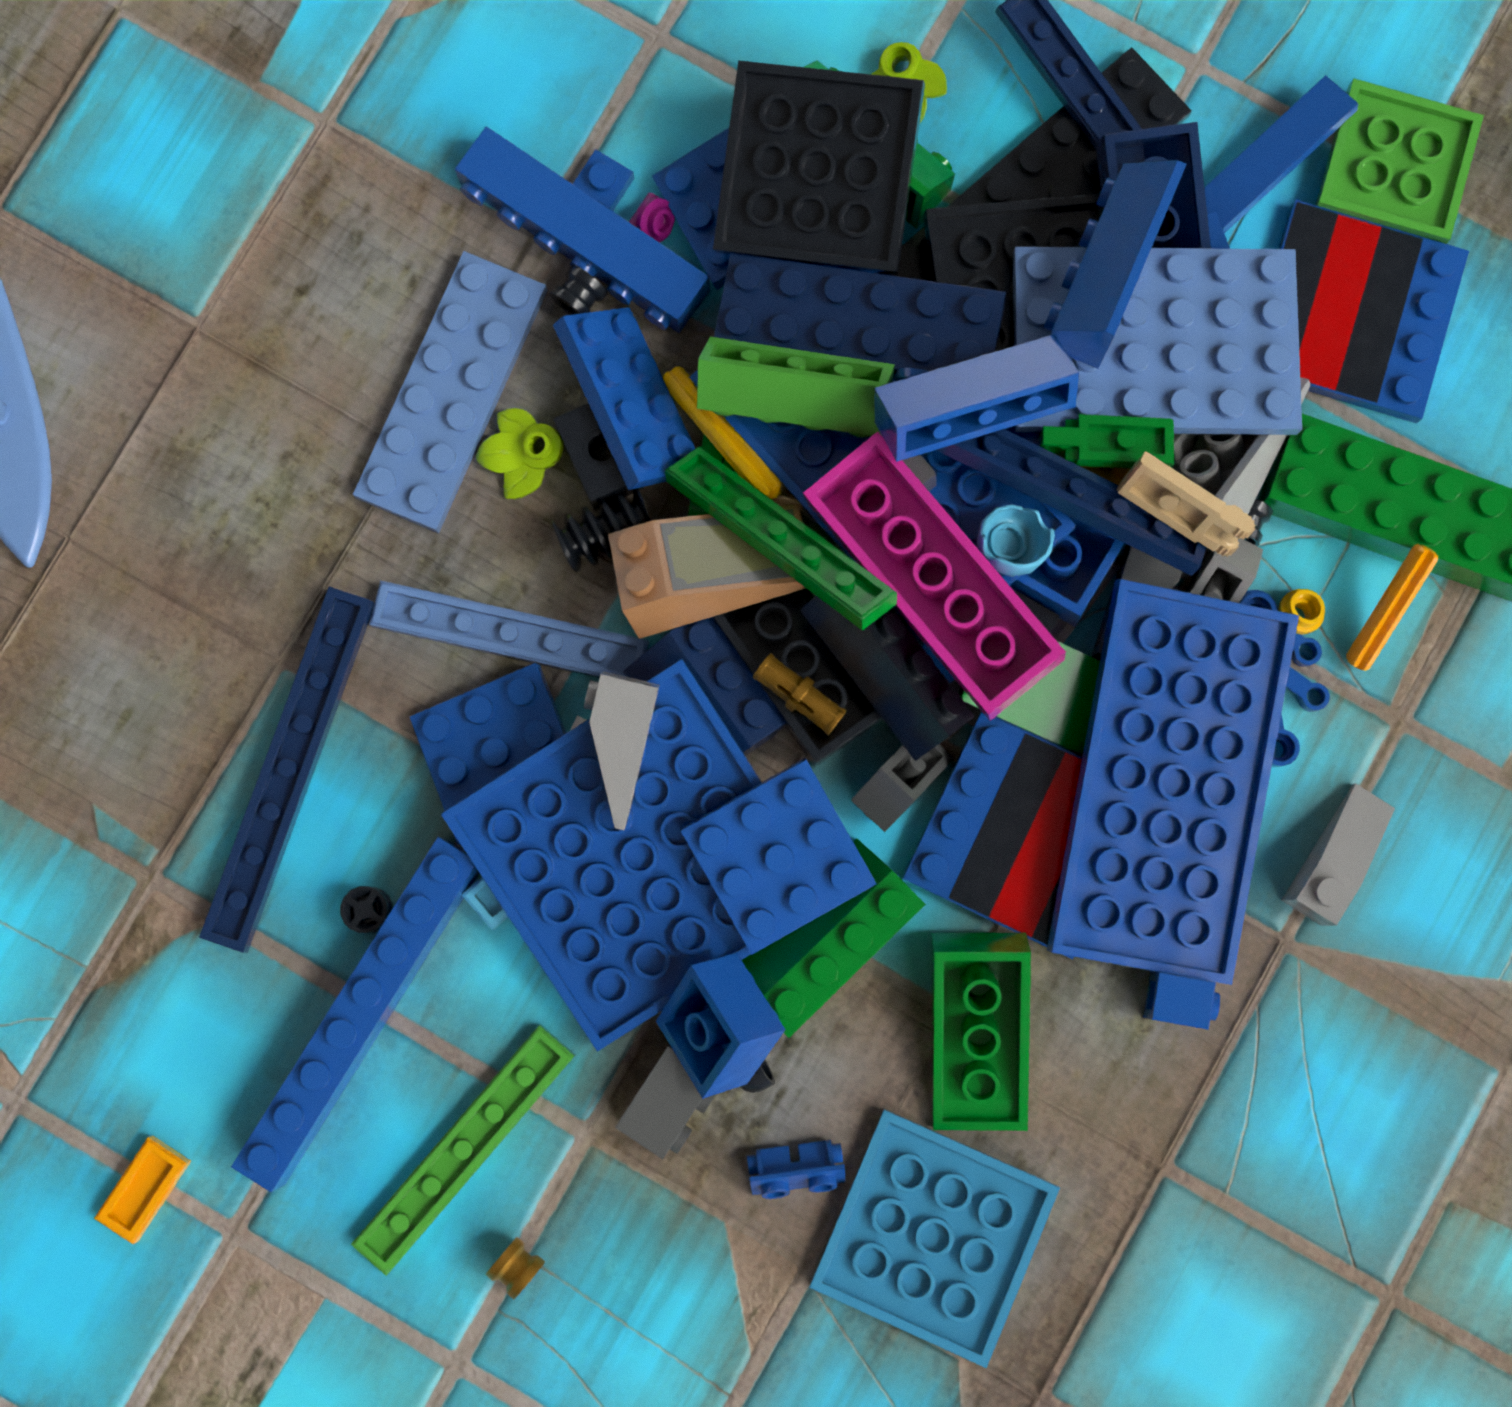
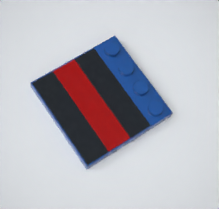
M1295 199L1290 207L1278 249H1295L1300 377L1309 379V392L1417 424L1423 419L1469 251Z
M981 711L902 879L1013 932L1026 933L1028 939L1047 947L1082 757L998 717L989 721ZM1064 955L1072 960L1074 958L1073 956Z

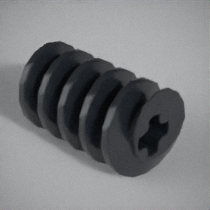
M639 488L633 489V503L631 504L620 493L616 495L615 510H612L602 500L599 501V516L595 517L585 506L582 508L580 523L570 513L564 514V529H560L553 520L552 523L567 563L575 572L581 571L582 556H585L593 566L598 565V550L602 549L612 559L608 534L651 520Z

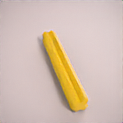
M676 366L671 371H667L663 376V380L670 395L736 473L771 500L778 497L782 492L780 488L781 481L723 416L717 415L713 411L697 409V387L692 383L689 378L690 375L685 369Z

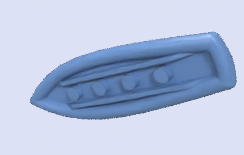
M0 278V539L25 567L31 568L35 565L41 549L50 513L52 489L50 448L35 381L13 311Z

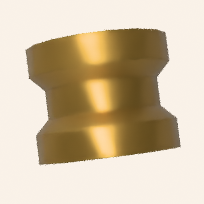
M516 1237L485 1275L492 1281H501L506 1286L507 1294L514 1300L546 1261L539 1255L531 1256L524 1249V1242Z

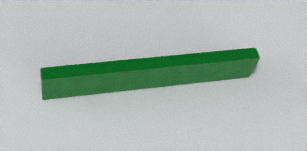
M700 446L665 470L666 482L862 631L897 604L896 591Z

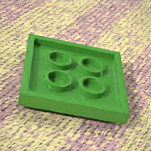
M1353 78L1348 86L1347 94L1358 103V109L1335 132L1315 205L1447 244L1451 240L1484 115Z

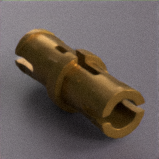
M771 653L753 675V679L758 680L786 702L784 707L791 712L796 709L824 730L827 735L832 732L847 711L813 687L815 682L808 676L803 679L776 659Z

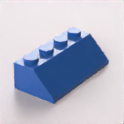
M1178 160L1123 164L1117 180L1107 177L1096 205L1104 208L1099 222L1091 218L1089 219L1078 245L1087 249L1081 263L1075 260L1071 261L1061 287L1069 290L1064 304L1054 301L1043 329L1051 331V335L1055 334L1070 358L1099 369L1118 329L1187 165L1186 163Z

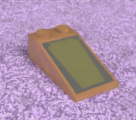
M798 504L781 506L804 523ZM710 514L652 520L608 534L622 612L639 639L805 589L802 584Z

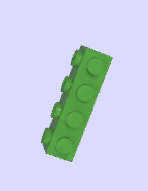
M709 337L698 358L697 409L713 411L721 416L740 415L758 418L766 423L785 422L798 424L811 430L829 429L849 432L851 435L861 438L870 437L877 431L881 435L875 424L874 388L893 382L895 364Z

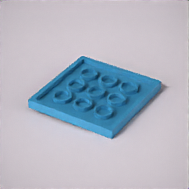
M883 1109L809 1288L987 1368L1060 1187L889 1110Z

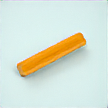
M1420 544L1412 547L1348 650L1346 659L1352 666L1363 671L1371 668L1437 563L1438 555L1432 549Z

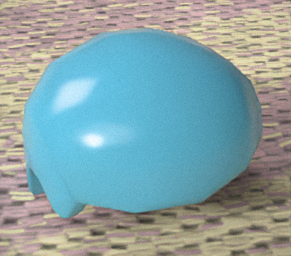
M1010 504L994 508L981 521L977 537V547L997 572L1014 577L1033 572L1049 557L1055 534L1054 529L1046 527L1038 510Z

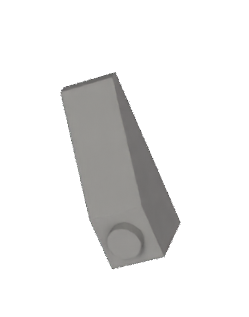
M602 672L599 682L590 680L584 708L592 710L589 723L614 827L625 830L660 685Z
M1356 783L1352 784L1281 901L1321 926H1337L1364 881L1395 808Z

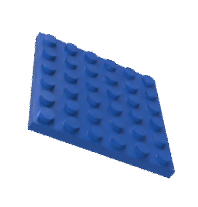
M683 658L646 681L659 684L660 686L625 830L614 827L589 723L590 718L441 814L597 1052L661 1012L691 965L737 953L742 960L751 954L682 835L680 828L762 781Z

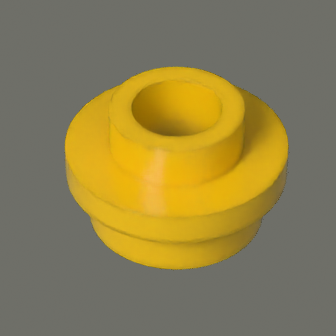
M1295 589L1288 592L1281 599L1278 611L1299 615L1296 634L1303 635L1312 633L1321 626L1325 615V604L1316 592L1308 589ZM1295 607L1303 611L1305 619L1297 613Z

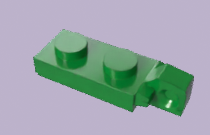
M1079 414L1077 419H1066L1065 427L1043 426L1039 435V446L1058 456H1064L1065 460L1079 466L1132 468L1146 451L1172 468L1174 465V421L1171 418Z

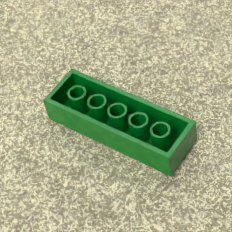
M1302 413V430L1298 435H1286L1267 474L1258 500L1272 508L1273 516L1400 562H1404L1414 545H1424L1438 555V561L1431 573L1512 602V488Z

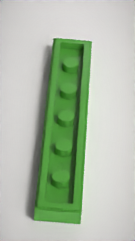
M540 1024L351 1245L387 1276L576 1055Z

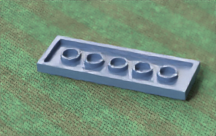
M463 251L354 490L353 496L356 499L436 533L440 532L548 289L545 284Z

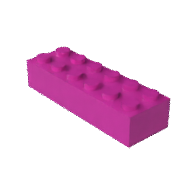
M878 431L803 492L809 506L853 559L897 592L895 609L989 721L1065 660L1066 651L902 460L896 462L884 438Z

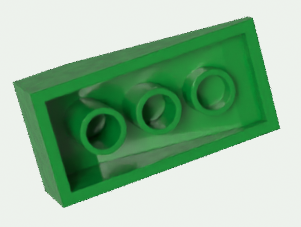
M932 933L933 1130L1028 1131L1031 950L1026 933Z

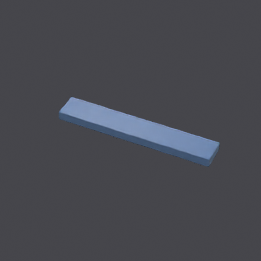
M381 580L369 624L374 628L600 678L602 672L625 676L623 671L644 654L649 645V641L645 639Z

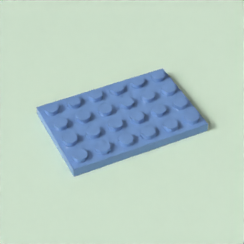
M1015 247L1013 252L1014 346L1051 335V331L1043 329L1054 301L1064 304L1069 290L1061 287L1071 261L1082 262L1087 250L1086 248ZM1151 248L1115 336L1099 369L1070 358L1079 371L1076 406L1015 425V432H1041L1043 426L1065 427L1066 419H1077L1079 414L1171 418L1174 421V434L1298 435L1302 430L1295 249Z

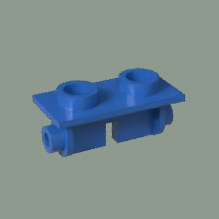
M830 1139L798 1144L800 1162L793 1163L790 1160L789 1146L757 1149L756 1155L747 1156L749 1175L759 1174V1176L749 1177L752 1195L761 1194L762 1198L777 1199L788 1196L790 1190L809 1187V1191L815 1193L834 1190L837 1188V1183L846 1182L845 1165H834V1163L843 1162L841 1143L831 1144Z

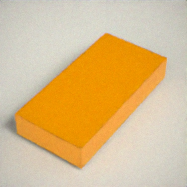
M155 1136L147 1137L94 1219L131 1244L137 1243L191 1163V1160Z

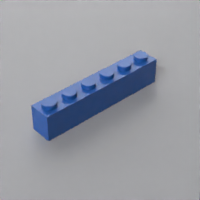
M487 126L455 167V172L461 184L460 191L469 200L479 206L486 202L498 210L496 215L506 225L517 231L520 227H523L534 235V242L551 255L560 252L571 260L570 265L582 268L593 277L595 276L607 284V291L618 301L625 305H629L632 301L644 309V316L662 330H666L669 326L680 334L710 292V281L707 274Z

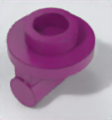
M649 192L629 220V223L660 243L670 235L675 217L668 206L669 201Z

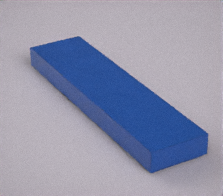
M1325 75L1204 187L1207 214L1217 212L1223 231L1226 233L1357 111L1358 103Z

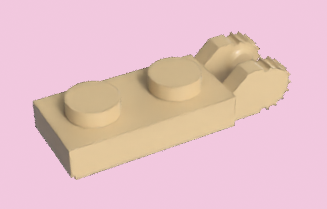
M1146 451L1123 477L1117 488L1118 493L1194 543L1198 541L1210 550L1216 551L1217 554H1221L1222 557L1231 556L1239 548L1238 539L1242 538L1244 540L1255 531L1254 527L1256 525L1254 520L1247 513H1244L1241 508L1236 505H1226L1224 501Z

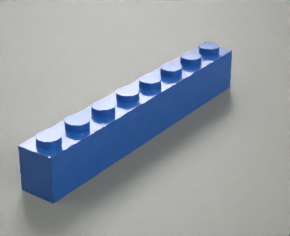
M437 837L231 1168L271 1193L287 1183L464 899L462 894L472 886L479 875L478 870L465 850L447 839Z

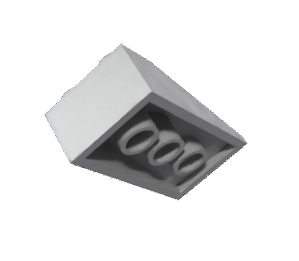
M1300 377L1302 404L1310 388V381ZM1174 434V465L1172 468L1224 501L1226 505H1236L1244 513L1249 514L1286 435Z

